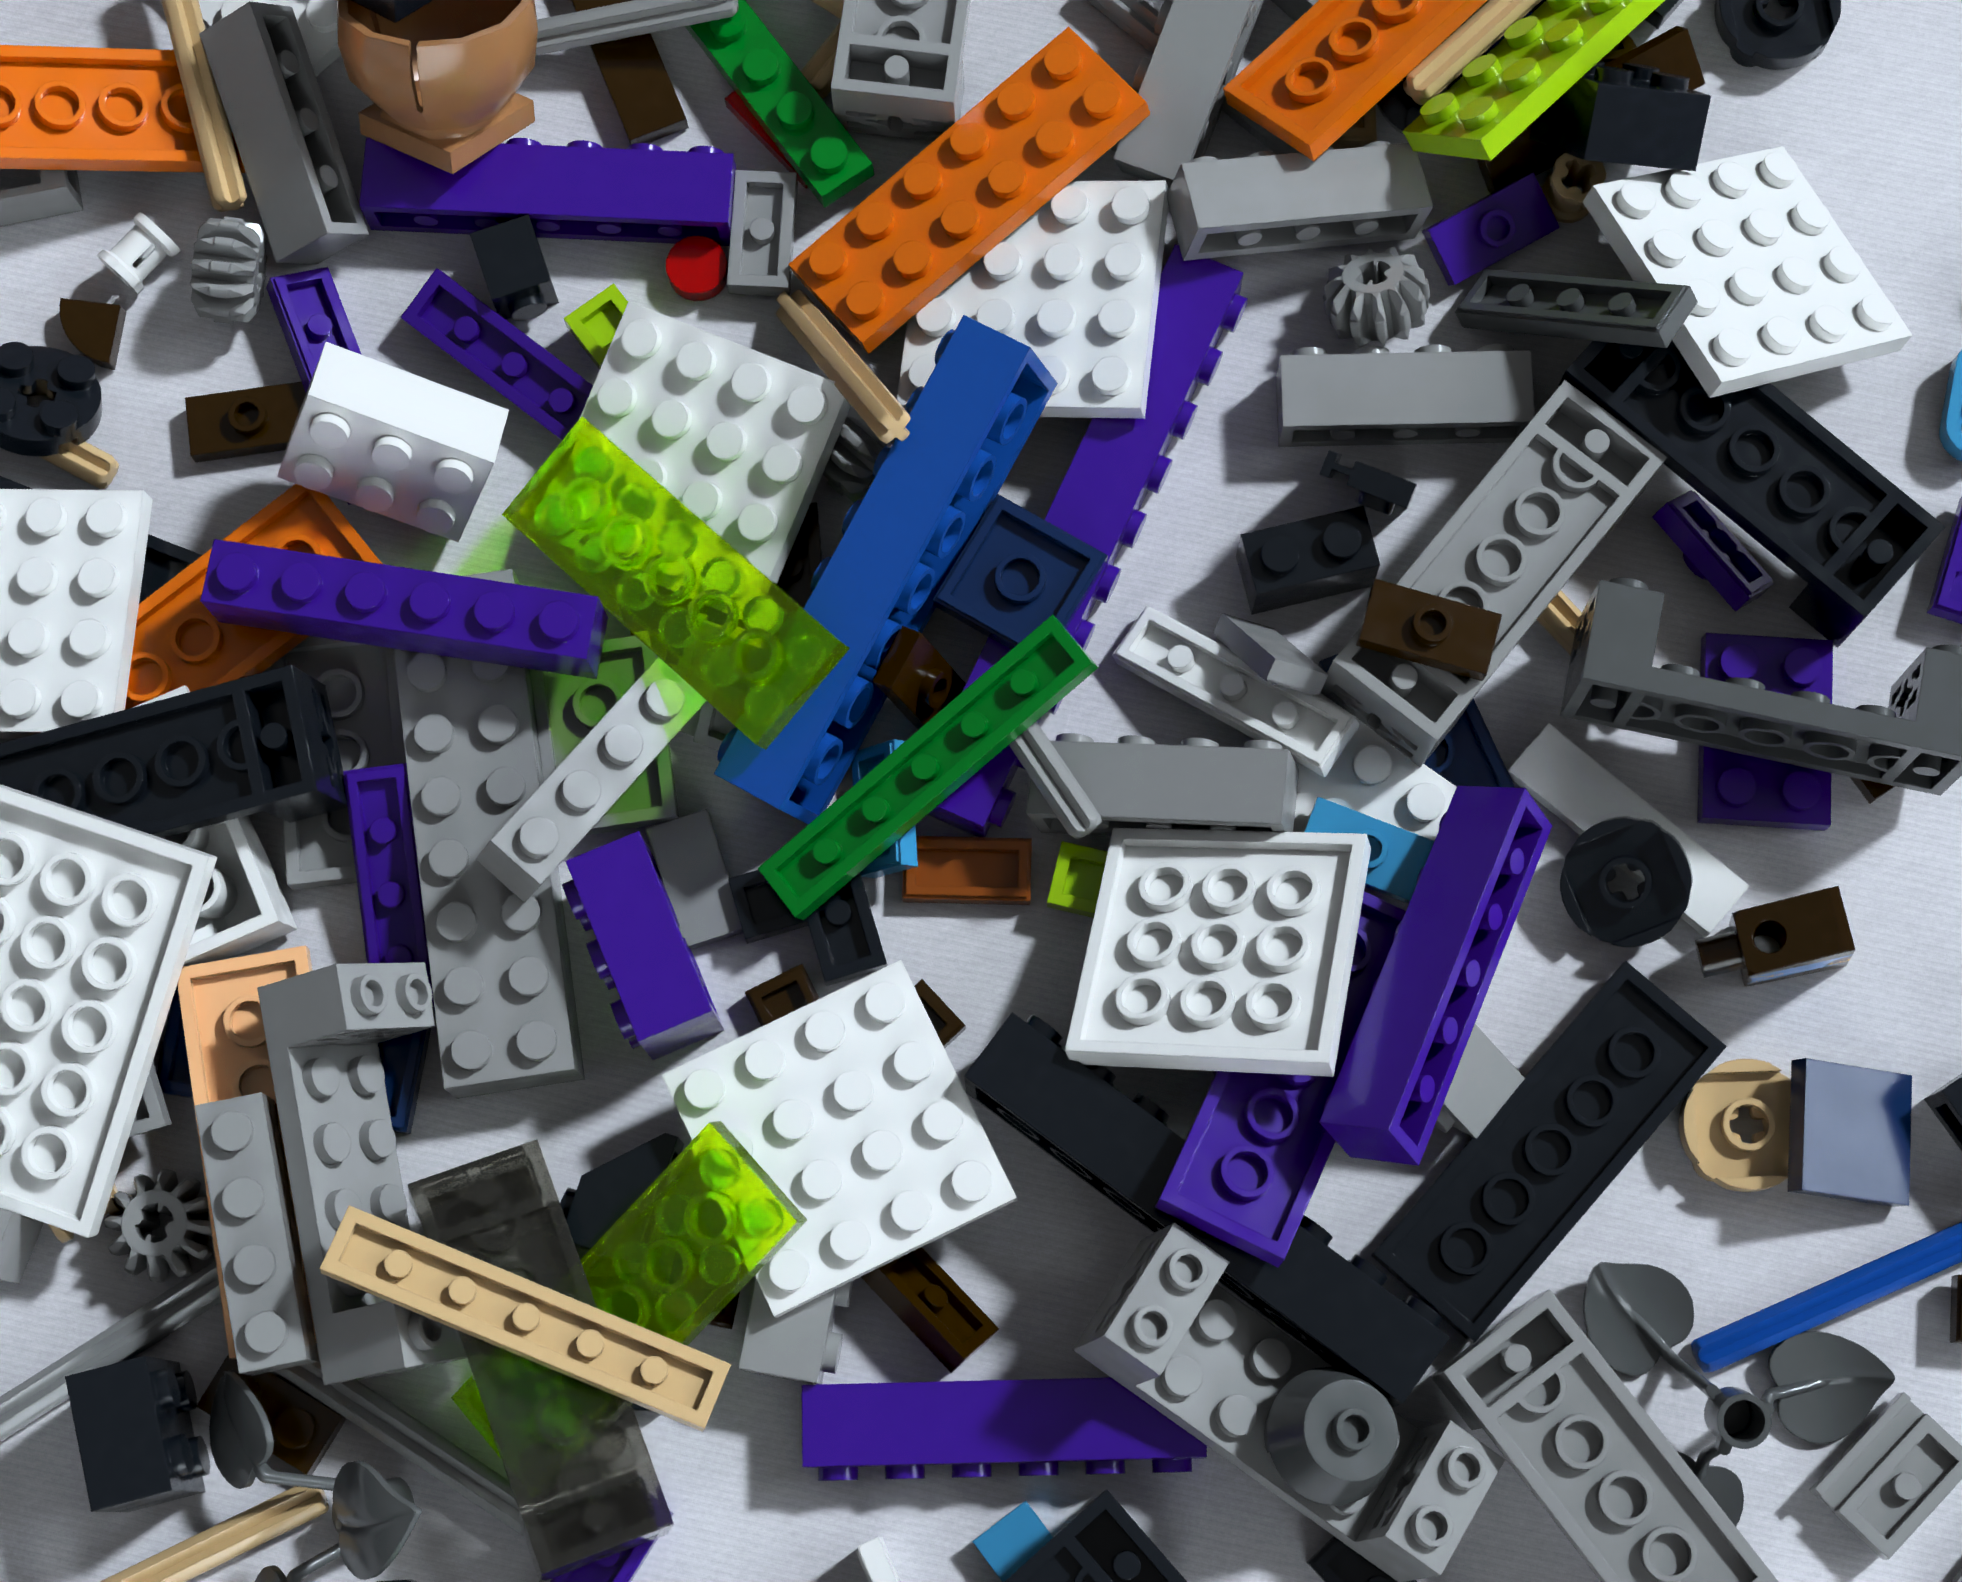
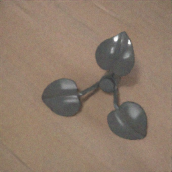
M1600 1262L1591 1270L1585 1286L1583 1314L1587 1335L1610 1367L1629 1376H1641L1649 1372L1660 1356H1662L1669 1365L1708 1397L1704 1408V1419L1708 1429L1717 1437L1716 1442L1704 1448L1699 1453L1696 1462L1688 1455L1677 1452L1735 1527L1743 1511L1744 1494L1742 1483L1731 1470L1709 1464L1713 1458L1720 1454L1728 1455L1731 1452L1732 1446L1740 1449H1749L1761 1444L1771 1430V1415L1774 1413L1773 1403L1775 1400L1778 1399L1777 1413L1780 1422L1790 1433L1809 1443H1832L1852 1433L1864 1421L1877 1400L1895 1381L1893 1372L1877 1356L1861 1345L1827 1332L1804 1331L1780 1342L1772 1349L1768 1358V1369L1776 1387L1765 1390L1761 1399L1737 1387L1719 1389L1670 1348L1683 1342L1688 1337L1694 1322L1693 1300L1684 1284L1673 1274L1649 1264Z
M233 1370L224 1371L212 1404L209 1435L214 1461L226 1481L237 1489L250 1487L255 1477H257L263 1483L333 1491L332 1520L335 1529L339 1533V1543L293 1568L288 1573L287 1578L278 1566L272 1565L264 1567L258 1574L255 1582H302L307 1575L342 1556L348 1570L359 1579L367 1580L380 1575L399 1554L422 1513V1509L414 1504L413 1495L408 1484L400 1477L384 1479L371 1465L360 1460L346 1463L341 1467L336 1478L273 1470L266 1463L272 1455L274 1446L267 1415L256 1396Z

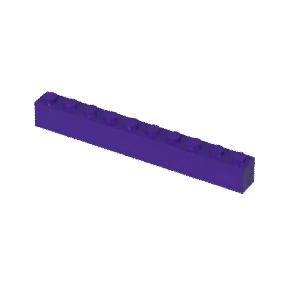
M1175 244L1160 278L1145 419L1092 418L1044 519L1108 555L1106 565L1067 628L1084 651L1095 629V624L1087 621L1097 600L1103 603L1109 601L1118 582L1121 569L1113 566L1120 549L1122 545L1131 549L1134 547L1146 521L1147 514L1139 511L1148 490L1156 494L1160 492L1169 473L1173 460L1165 457L1166 451L1174 436L1184 440L1193 422L1198 405L1191 403L1190 400L1197 385L1202 383L1209 386L1218 369L1223 352L1215 349L1220 336L1224 329L1234 333L1248 302V298L1240 295L1243 272L1210 258L1183 261L1180 247ZM988 637L963 691L1011 651V649ZM1062 700L1059 701L1048 712L1054 715L1058 710ZM1008 745L927 815L976 837H986L991 824L1001 828L1005 823L1017 794L1008 788L1018 767L1024 770L1025 768Z

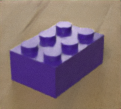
M636 831L566 860L565 862L572 880L562 884L563 890L576 920H580L585 932L591 929L594 931L596 939L586 943V947L599 978L604 979L608 990L617 988L621 999L610 1003L623 1038L625 1040L628 1039L632 1049L642 1046L651 1059L655 1060L724 1031L693 952L680 932L679 921L665 890L655 859L640 832Z

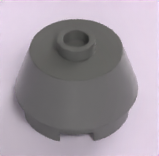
M1320 1367L1302 1372L1281 1389L1270 1407L1266 1418L1264 1441L1267 1453L1270 1452L1277 1471L1290 1489L1320 1504L1345 1505L1366 1497L1383 1481L1390 1469L1398 1441V1426L1391 1405L1369 1382L1359 1375L1344 1369Z

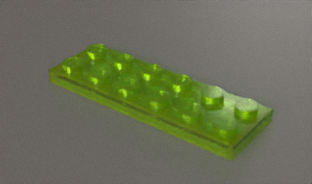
M583 416L502 513L510 523L592 596H599L606 610L754 744L765 750L850 649Z
M721 1121L709 1122L552 1290L688 1346L804 1225L807 1219ZM499 1347L451 1397L533 1498L545 1495L632 1404V1402Z

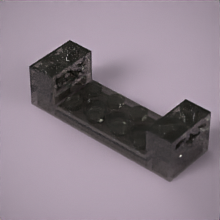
M537 1139L408 1184L410 1207L420 1235L597 1308ZM457 1330L519 1510L518 1521L539 1582H545L668 1535L674 1523L631 1402Z

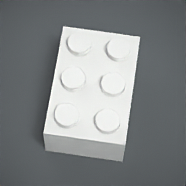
M325 342L295 421L277 477L354 504L368 511L415 526L426 532L459 542L495 463L509 410Z

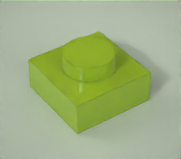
M614 283L563 318L566 327L599 370L628 303Z
M1062 841L1048 895L1047 907L1094 918L1108 852Z

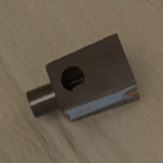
M1839 886L1732 913L1730 918V932L1695 940L1696 951L1704 978L1740 970L1744 986H1753L1845 967L1855 952ZM1760 935H1769L1779 943L1780 950L1772 953L1763 952L1757 948L1754 938Z

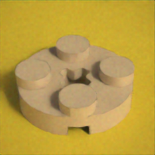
M1731 1060L1713 1068L1702 1076L1689 1090L1679 1112V1135L1685 1154L1691 1160L1693 1169L1698 1176L1706 1181H1712L1725 1189L1738 1192L1766 1190L1788 1178L1791 1080L1780 1073L1781 1069L1762 1060ZM1739 1108H1748L1751 1119L1762 1120L1763 1131L1752 1135V1143L1742 1142L1740 1135L1732 1132L1730 1129V1121L1738 1118Z

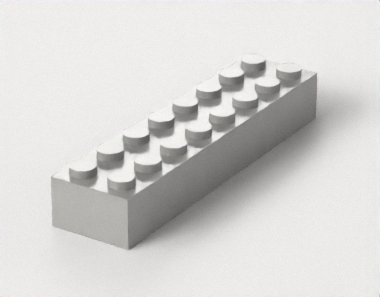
M513 569L465 576L521 585ZM393 649L444 1089L455 1098L460 1099L585 1080L559 868L557 867L524 903L476 860L489 841L543 783L530 670Z

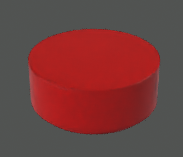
M690 236L680 240L671 248L666 259V272L671 287L678 295L691 301H705L715 297L725 287L728 263L723 249L717 242L704 236Z

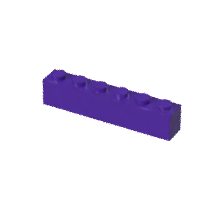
M366 137L359 207L370 229L378 231L470 235V233L529 214L537 238L676 244L690 236H704L714 240L720 246H730L735 170L737 168L733 153H724L722 150L711 146H695L688 151H666L659 146L648 143H636L630 145L627 149L603 148L597 143L584 140L569 142L567 146L542 145L538 141L528 138H512L506 143H501L454 174H451Z
M218 539L213 540L200 600L221 623L597 679L608 616L599 596Z
M1457 786L1448 810L1440 820L1439 831L1425 866L1422 867L1418 874L1416 888L1404 917L1395 930L1393 944L1381 973L1372 986L1370 1000L1358 1029L1349 1042L1347 1056L1333 1090L1326 1098L1324 1112L1319 1121L1349 1157L1417 1166L1421 1162L1552 828V824L1526 788Z
M1111 1377L802 1385V1467L818 1468V1481L858 1480V1467L885 1466V1479H924L925 1465H952V1478L992 1477V1464L1018 1463L1019 1476L1059 1475L1058 1462H1085V1475L1126 1474L1125 1461L1152 1460V1473L1192 1472V1459L1207 1458V1445Z

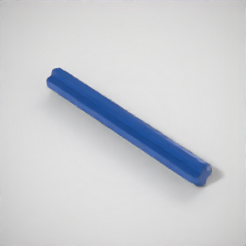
M1962 1222L1694 1339L1691 1343V1349L1697 1364L1704 1373L1714 1372L1962 1262Z

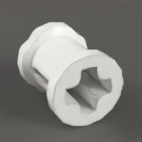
M138 212L133 218L135 226L110 251L102 249L96 255L119 280L136 294H139L144 289L142 281L167 255L175 257L181 251L167 234L141 212Z

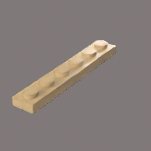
M350 1205L319 1268L321 1274L701 1432L706 1427L731 1366L730 1363Z

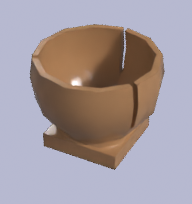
M337 0L338 46L349 80L373 102L372 105L358 113L362 135L454 174L535 122L533 100L516 93L535 66L538 26L534 0H433L397 23L351 0Z

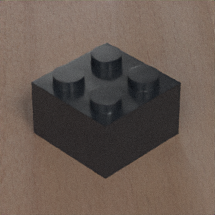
M1599 61L1532 123L1529 139L1583 160L1696 171L1711 96L1688 89L1690 78L1686 76L1660 72V68L1648 65L1623 63L1622 68L1605 66V62Z
M141 1356L65 1376L91 1512H131L206 1492L203 1476L210 1473L209 1454L202 1436H194L189 1411L196 1409V1390L190 1373L187 1370L181 1371L180 1362Z

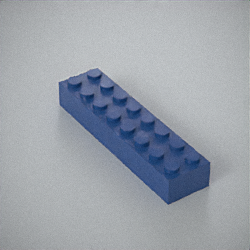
M965 315L961 318L957 328L949 330L941 339L935 353L934 361L936 366L926 385L918 387L906 404L905 410L911 416L910 421L906 425L910 432L909 436L902 442L896 438L894 443H888L879 453L873 467L874 480L863 500H857L849 508L842 524L843 537L832 557L828 556L823 559L815 570L811 581V590L813 592L801 614H795L787 622L780 637V647L782 649L770 671H764L756 679L749 694L748 702L751 705L739 728L735 727L729 731L718 750L717 759L720 763L714 772L716 776L806 824H810L827 809L887 699V696L873 683V678L899 629L905 626L921 633L925 629L936 608L933 606L934 596L1000 491L1058 384L1031 347Z

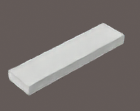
M1148 605L1143 609L1112 654L1117 665L1255 740L1276 742L1283 749H1289L1295 762L1324 778L1360 726L1356 716L1317 695H1309L1266 682L1227 647Z
M1550 723L1544 727L1508 770L1511 780L1521 788H1526L1533 798L1579 835L1603 820L1623 816L1653 820L1663 829L1674 835L1689 858L1693 875L1689 904L1681 918L1705 938L1750 886ZM1626 863L1617 865L1639 884L1645 881L1644 875L1640 870L1630 871Z

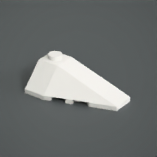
M184 685L137 706L189 693L190 690ZM248 815L163 838L217 856L183 966L212 962L239 955L297 930L275 871Z

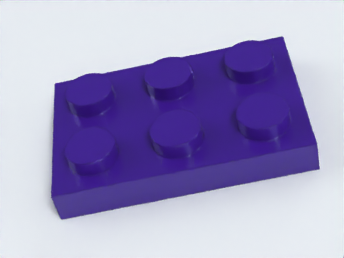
M1705 633L1701 638L1700 677L1724 682L1729 678L1735 677L1749 678L1764 684L1767 691L1791 695V693L1797 691L1816 692L1827 696L1830 699V704H1832L1833 640ZM1699 745L1697 823L1825 831L1831 826L1832 773Z

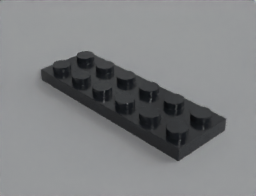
M1627 961L1623 962L1526 1074L1523 1082L1478 1138L1472 1137L1371 1256L1424 1303L1436 1311L1471 1344L1475 1343L1727 1046Z

